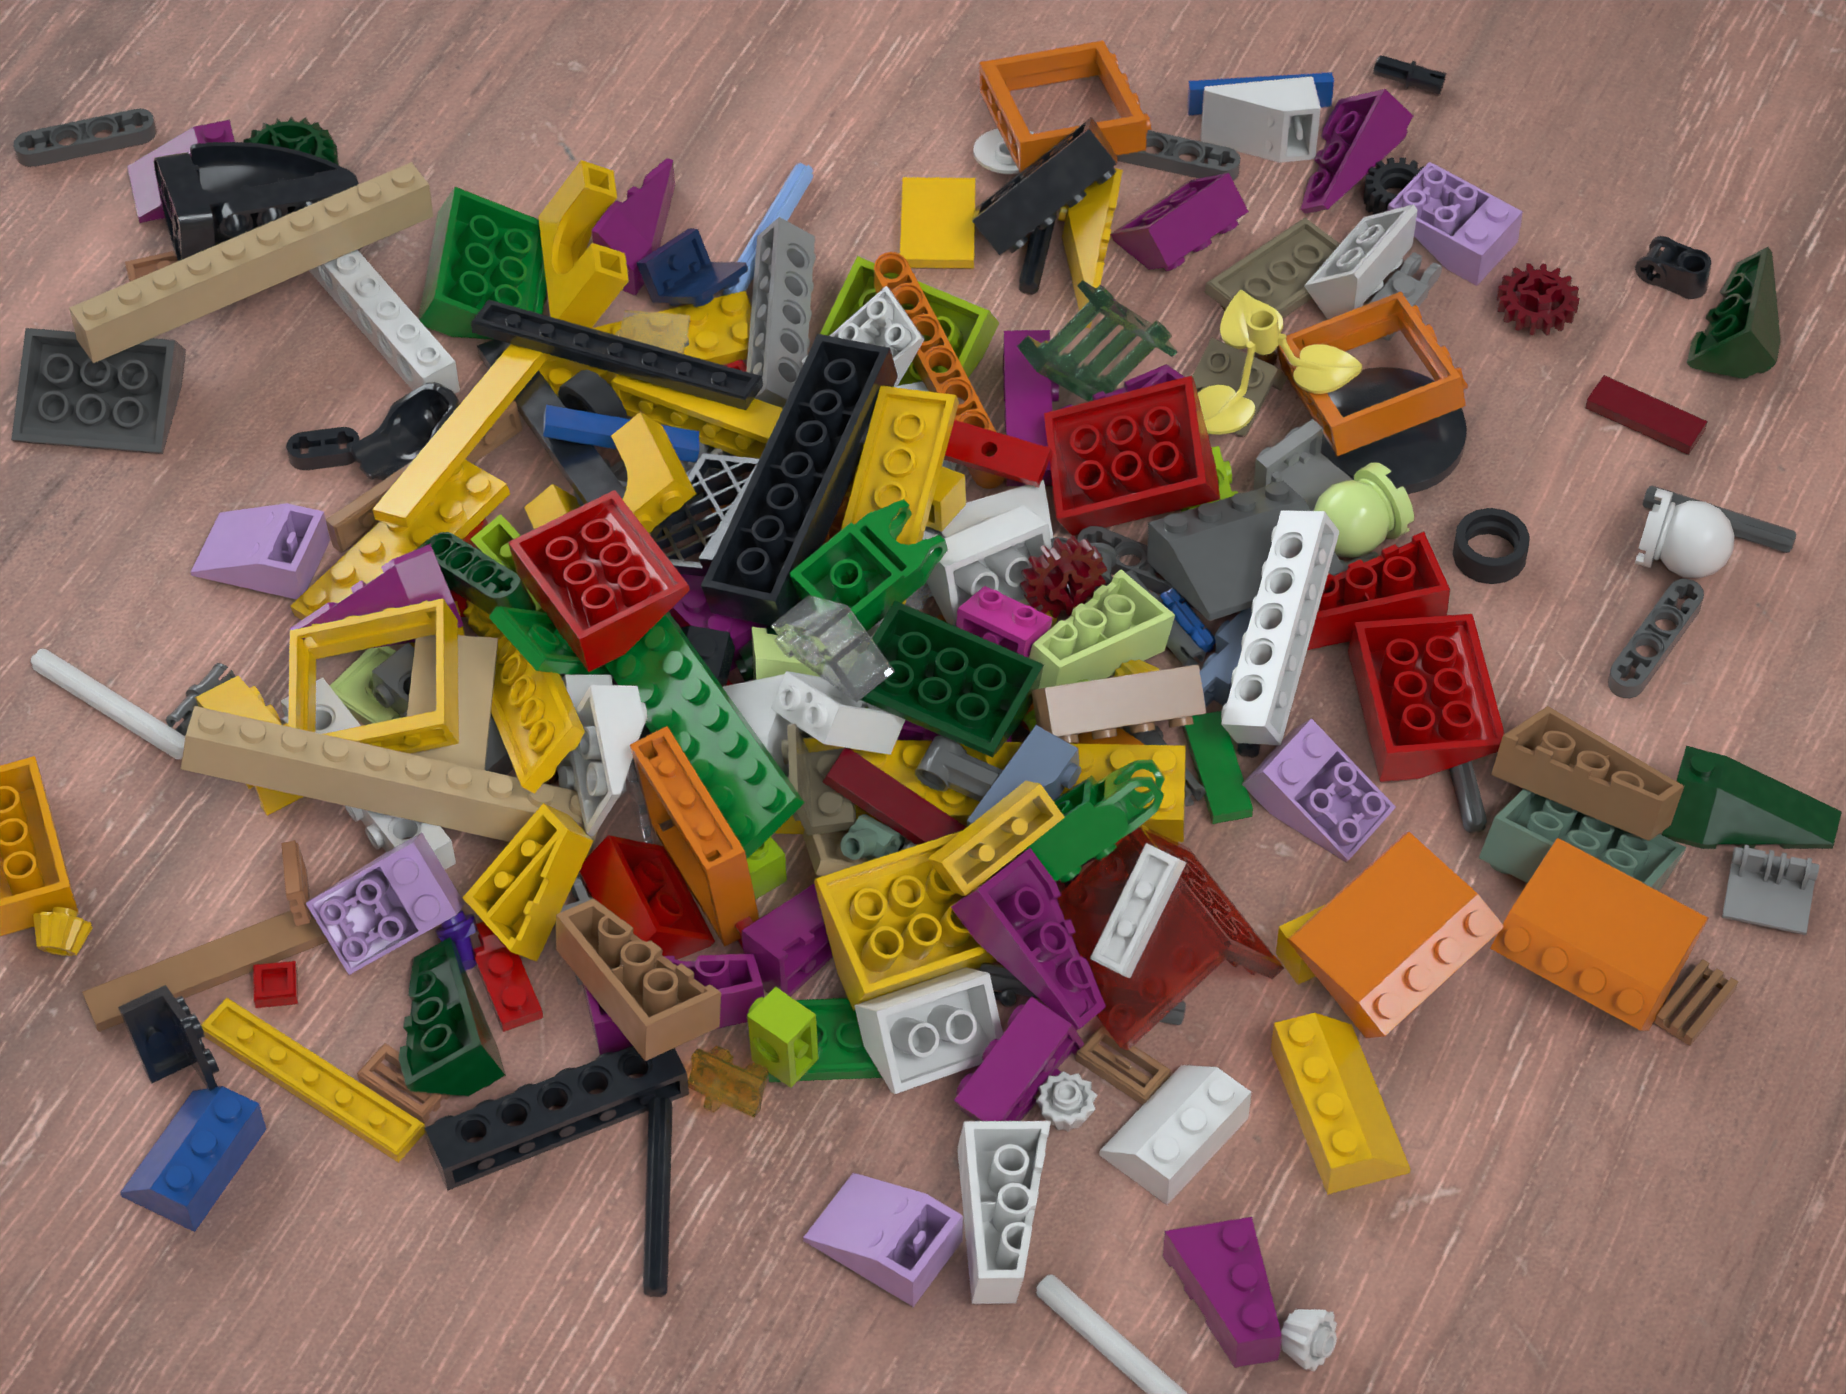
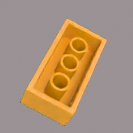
M35 756L0 765V936L34 927L33 915L41 913V911L52 912L53 907L72 909L79 914L46 788Z

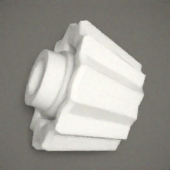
M1063 1071L1059 1076H1048L1047 1083L1038 1087L1041 1095L1036 1100L1046 1121H1051L1050 1125L1056 1126L1057 1130L1064 1129L1069 1132L1072 1128L1079 1129L1095 1110L1093 1102L1098 1095L1091 1090L1092 1082L1082 1080L1079 1073L1069 1075Z
M1295 1309L1292 1314H1289L1281 1331L1282 1350L1302 1368L1315 1371L1318 1365H1323L1325 1358L1331 1355L1336 1345L1335 1329L1337 1323L1334 1321V1313L1327 1312L1326 1310Z

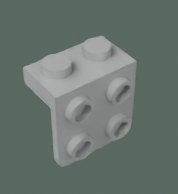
M1312 419L1302 427L1292 429L1285 439L1272 448H1265L1258 455L1255 461L1253 488L1258 489L1267 486L1269 483L1284 481L1306 501L1310 510L1314 511L1319 496L1331 485L1353 479L1321 453L1323 427Z

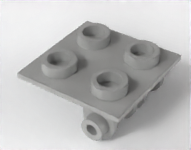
M1744 845V848L1734 847L1722 918L1806 935L1819 864L1812 863V858L1805 860L1791 857L1788 859L1786 858L1787 853L1783 852L1781 857L1774 856V850H1770L1769 854H1765L1766 851L1749 848V845Z

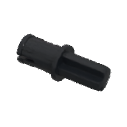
M1383 55L1376 59L1373 73L1376 76L1405 84L1404 88L1408 89L1411 86L1437 95L1441 94L1447 75L1445 72L1416 65L1417 61H1412L1410 64Z

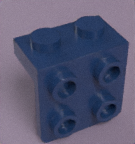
M688 228L636 262L652 303H669L670 306L680 304H692L694 307L703 306L714 299L713 294L719 290L738 284L740 282L739 277L749 270L746 262H711L698 228Z

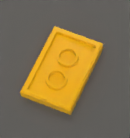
M902 177L900 254L907 260L910 268L974 269L975 224L972 222L975 213L976 178Z

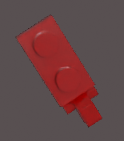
M484 921L477 923L476 928L481 946L473 949L476 967L502 1031L505 1032L542 1019V1008L520 956L511 952Z

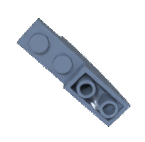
M1251 608L1240 611L1232 621H1225L1215 634V653L1207 658L1200 671L1205 707L1214 700L1222 706L1228 701L1232 687V673L1238 666L1242 651V637L1248 630L1252 616Z

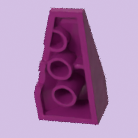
M429 544L392 559L381 567L383 570L381 575L367 584L362 580L351 587L353 594L339 603L328 602L289 629L295 630L312 626V624L342 620L348 616H362L381 612L387 608H400L419 604L425 600L433 601L438 599L445 600L458 620V628L464 625L433 549ZM416 639L382 645L378 647L406 644L408 642L415 643Z
M1029 848L998 870L967 896L961 898L951 908L977 943L1053 1012L1071 1023L1077 1031L1106 1006L1087 959L1079 956L1071 936L1076 933L1071 919L1065 920L1056 898L1061 896L1057 884L1032 849Z

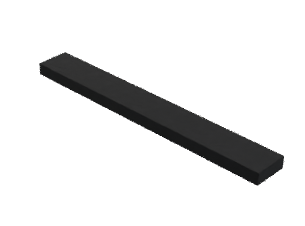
M492 300L486 302L471 322L472 333L743 410L748 409L763 387V380L760 375Z
M493 339L477 345L479 357L488 369L492 367L510 343ZM538 370L513 400L517 403L519 413L584 505L613 490H616L623 499L626 490L593 445L543 436L546 405L566 407Z

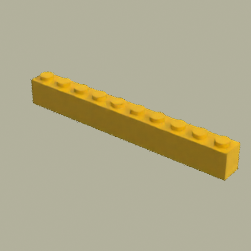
M620 374L611 381L612 388L622 401L628 416L635 417L641 412L660 425L699 431V442L738 457L760 459L783 408L756 398L747 410H743ZM943 466L926 524L927 527L940 532L949 525L966 505L965 474ZM857 469L845 494L846 497L850 498Z

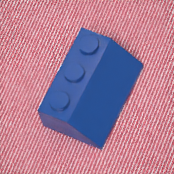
M223 1086L216 1087L211 1091L208 1088L192 1091L120 1192L121 1197L195 1232L267 1130L260 1104Z

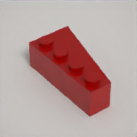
M1424 531L1412 536L1410 543L1398 547L1396 544L1389 546L1381 551L1380 556L1367 562H1363L1360 559L1348 564L1347 570L1335 576L1328 573L1307 650L1350 641L1355 622L1447 615L1450 587Z

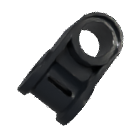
M1657 236L1651 241L1648 254L1640 258L1636 263L1635 270L1638 277L1650 285L1664 288L1683 298L1697 299L1707 292L1712 261L1710 256L1702 250L1693 249L1675 242L1669 237Z

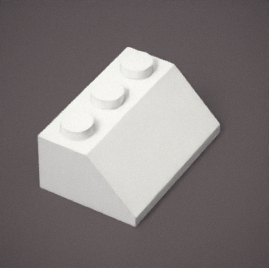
M1414 204L1363 217L1304 285L1327 320L1364 306L1363 303L1367 298L1383 287L1385 277L1402 265L1404 261L1403 256L1413 245L1418 211Z
M1022 505L944 538L948 551L934 567L927 580V584L946 622L953 626H956L958 608L984 586L997 590L1001 594L1027 605L1029 603L1023 596L1025 593L1020 587V583L1025 580L1021 571L1032 567L1028 560L1030 556L1040 557L1042 555L1040 551L1042 545L1048 549L1052 548L1049 524Z
M967 967L854 1005L863 1045L891 1093L894 1094L980 1065L983 1062L982 1055L986 1047L994 1039L999 1040L1003 1035L990 973Z
M1181 1065L1099 1151V1155L1168 1205L1249 1118L1252 1092L1218 1067Z

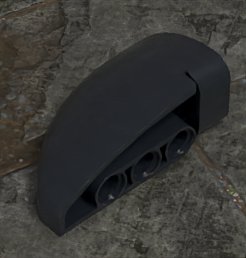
M199 143L191 145L190 154L184 152L154 158V170L161 204L178 261L359 185L357 177L353 172L328 160L305 152L260 143Z

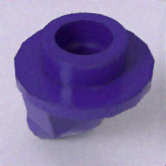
M460 910L457 915L441 923L442 926L435 931L441 942L449 937L453 940L465 970H469L476 966L470 935L477 932L474 914L465 915L463 910Z

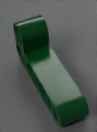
M450 532L435 534L417 548L419 549L430 544L449 590L454 591L486 613L491 614L496 606L536 611L535 603L522 580L515 572Z

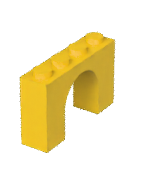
M583 160L574 168L538 216L550 317L592 328L629 282L625 253L595 243H591L587 248L592 235L591 230L608 207L617 199L613 170Z
M639 412L611 437L627 470L628 482L623 501L647 532L651 533L657 525L673 512L678 511L688 500L696 495V492L664 427ZM552 484L524 508L533 528L536 529L579 508L580 505L575 496Z

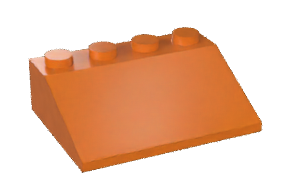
M1406 832L1293 933L1287 941L1367 1039L1384 1037L1502 930L1504 925L1473 888L1414 835Z
M1557 838L1512 906L1503 922L1504 928L1498 932L1490 949L1636 1029L1649 1031L1709 917Z

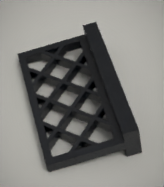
M702 453L688 478L696 492V495L693 497L703 492L706 493L707 497L688 506L686 502L678 511L673 512L657 525L650 535L661 550L672 547L673 551L666 554V556L680 574L706 576L758 464L759 458ZM709 468L724 469L703 479ZM746 472H751L748 478L737 483L736 477ZM729 480L732 483L731 486L714 494L710 491V489ZM736 497L731 505L723 509H720V507L718 506L719 504ZM712 507L716 511L697 521L693 518V516ZM686 519L689 520L690 524L669 533L673 525ZM719 524L715 532L707 536H703V534L701 533L702 531ZM697 534L698 540L678 549L676 543ZM703 551L698 558L699 562L684 560Z

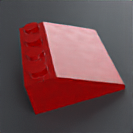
M1192 375L1044 413L1047 444L1052 450L1050 469L1056 518L1072 536L1078 535L1083 529L1090 526L1107 528L1220 500L1216 464Z
M616 490L508 542L518 576L588 672L626 654L690 591L688 583Z
M1473 613L1354 623L1348 654L1380 782L1420 779L1498 752L1505 732Z

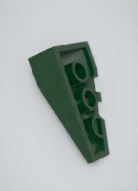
M1766 247L1736 263L1720 291L1724 299L1716 308L1709 310L1705 317L1709 325L1704 333L1703 331L1697 332L1691 342L1687 364L1691 368L1746 379L1756 373L1762 374L1769 371L1777 363L1781 337L1773 254L1770 248Z
M1690 746L1685 747L1676 780L1684 788L1672 823L1662 832L1663 836L1675 842L1700 849H1716L1717 844H1740L1741 848H1744V845H1749V848L1755 849L1756 844H1778L1783 849H1833L1842 811L1730 757Z
M449 937L413 958L408 996L412 999L410 1016L404 1018L403 1025L407 1032L406 1045L400 1047L399 1052L401 1070L405 1085L409 1091L470 1096L506 1076L498 1047L453 940Z

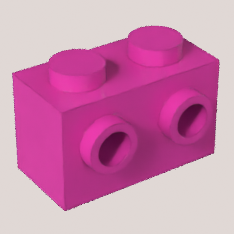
M986 586L982 587L958 608L956 627L1028 658L1032 644L1050 630L1052 624V617Z

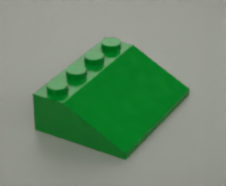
M454 187L438 211L418 319L425 327L451 337L493 340V338L472 333L471 328L472 320L488 300L538 314L543 313L547 285L539 219Z

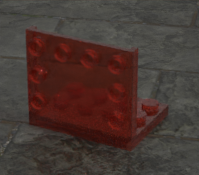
M1143 825L1116 842L1117 847L1113 852L1103 859L1095 860L1060 893L1061 896L1056 898L1065 920L1071 919L1076 932L1071 936L1079 956L1087 959L1106 1007L1096 1016L1119 1047L1127 1051L1223 961L1227 960L1234 967L1241 965L1252 975L1259 973L1270 979H1273L1284 969L1279 960L1191 849ZM1147 843L1186 862V865L1131 978H1128L1090 959Z

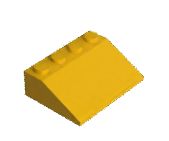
M962 831L814 880L836 970L853 1011L856 1004L966 967L977 969L980 968L982 963L992 964L998 962L976 942L951 908L952 905L964 896L953 893L928 860L931 855Z

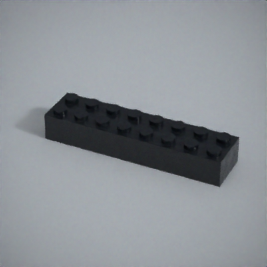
M817 334L701 584L711 613L782 629L786 628L799 599L789 573L822 547L859 465L880 386L894 387L898 378L889 347Z

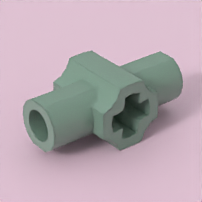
M864 814L858 817L857 821L850 827L849 832L842 838L841 851L851 860L866 858L871 861L898 852L899 847L905 842V837L884 823Z

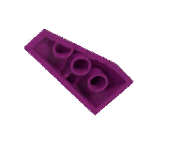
M1386 89L1338 100L1322 132L1321 137L1326 140L1324 150H1319L1315 156L1314 161L1319 164L1318 171L1309 178L1300 208L1303 213L1328 210L1360 181L1372 166L1375 167L1377 162L1386 157L1404 140L1413 115Z
M666 158L645 176L641 188L631 187L627 191V200L623 203L617 200L612 203L591 230L593 243L625 253L629 282L622 291L635 296L645 284L636 262L660 247L675 189L673 160Z

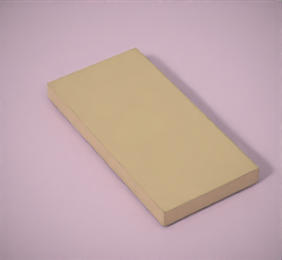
M436 634L416 638L407 716L436 711ZM458 635L459 744L411 754L485 770L498 638Z

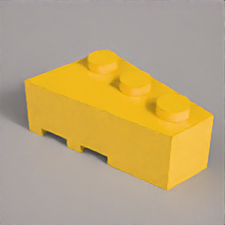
M239 675L195 697L198 706L202 708L282 725L275 708L271 704L265 706L259 690L255 686L249 688ZM246 784L248 789L254 787V785ZM255 786L261 802V808L267 816L304 797Z

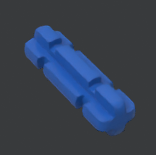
M1172 588L1164 591L1160 595L1163 599L1162 604L1175 614L1174 619L1205 653L1211 652L1216 643L1212 633L1208 628L1203 630L1205 627L1204 623L1187 602L1182 603L1185 599L1176 589Z

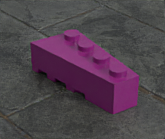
M754 954L698 955L696 961H679L675 959V956H664L676 966L682 963L693 971L694 979L705 987L710 984L721 992L719 1028L748 1022L747 1014L750 1007L759 997H764L763 984ZM583 984L599 1054L618 1052L633 1046Z

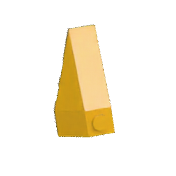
M1115 168V174L1101 185H1098L1095 181L1084 189L1087 195L1076 205L1069 208L1065 204L1061 207L1058 216L1059 221L1065 222L1062 239L1082 326L1089 329L1097 304L1105 264L1104 260L1111 234L1110 228L1123 170Z

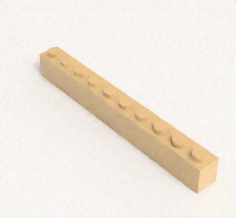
M412 162L74 305L69 309L77 341L93 363L432 218L433 209L429 184Z
M194 706L185 737L181 763L182 770L508 842L516 836L543 803L570 815L585 831L578 793L575 790L543 783L534 794L521 787L517 777ZM596 832V834H595L594 836H589V837L593 840V843H592V845H591V847H590V850H589V852H588L586 858H587V857L592 853V851H593V847H594V843H595V840H596L597 832Z

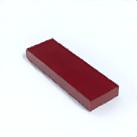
M1603 375L1588 397L1585 406L1586 409L1687 455L1691 453L1705 432L1708 422Z

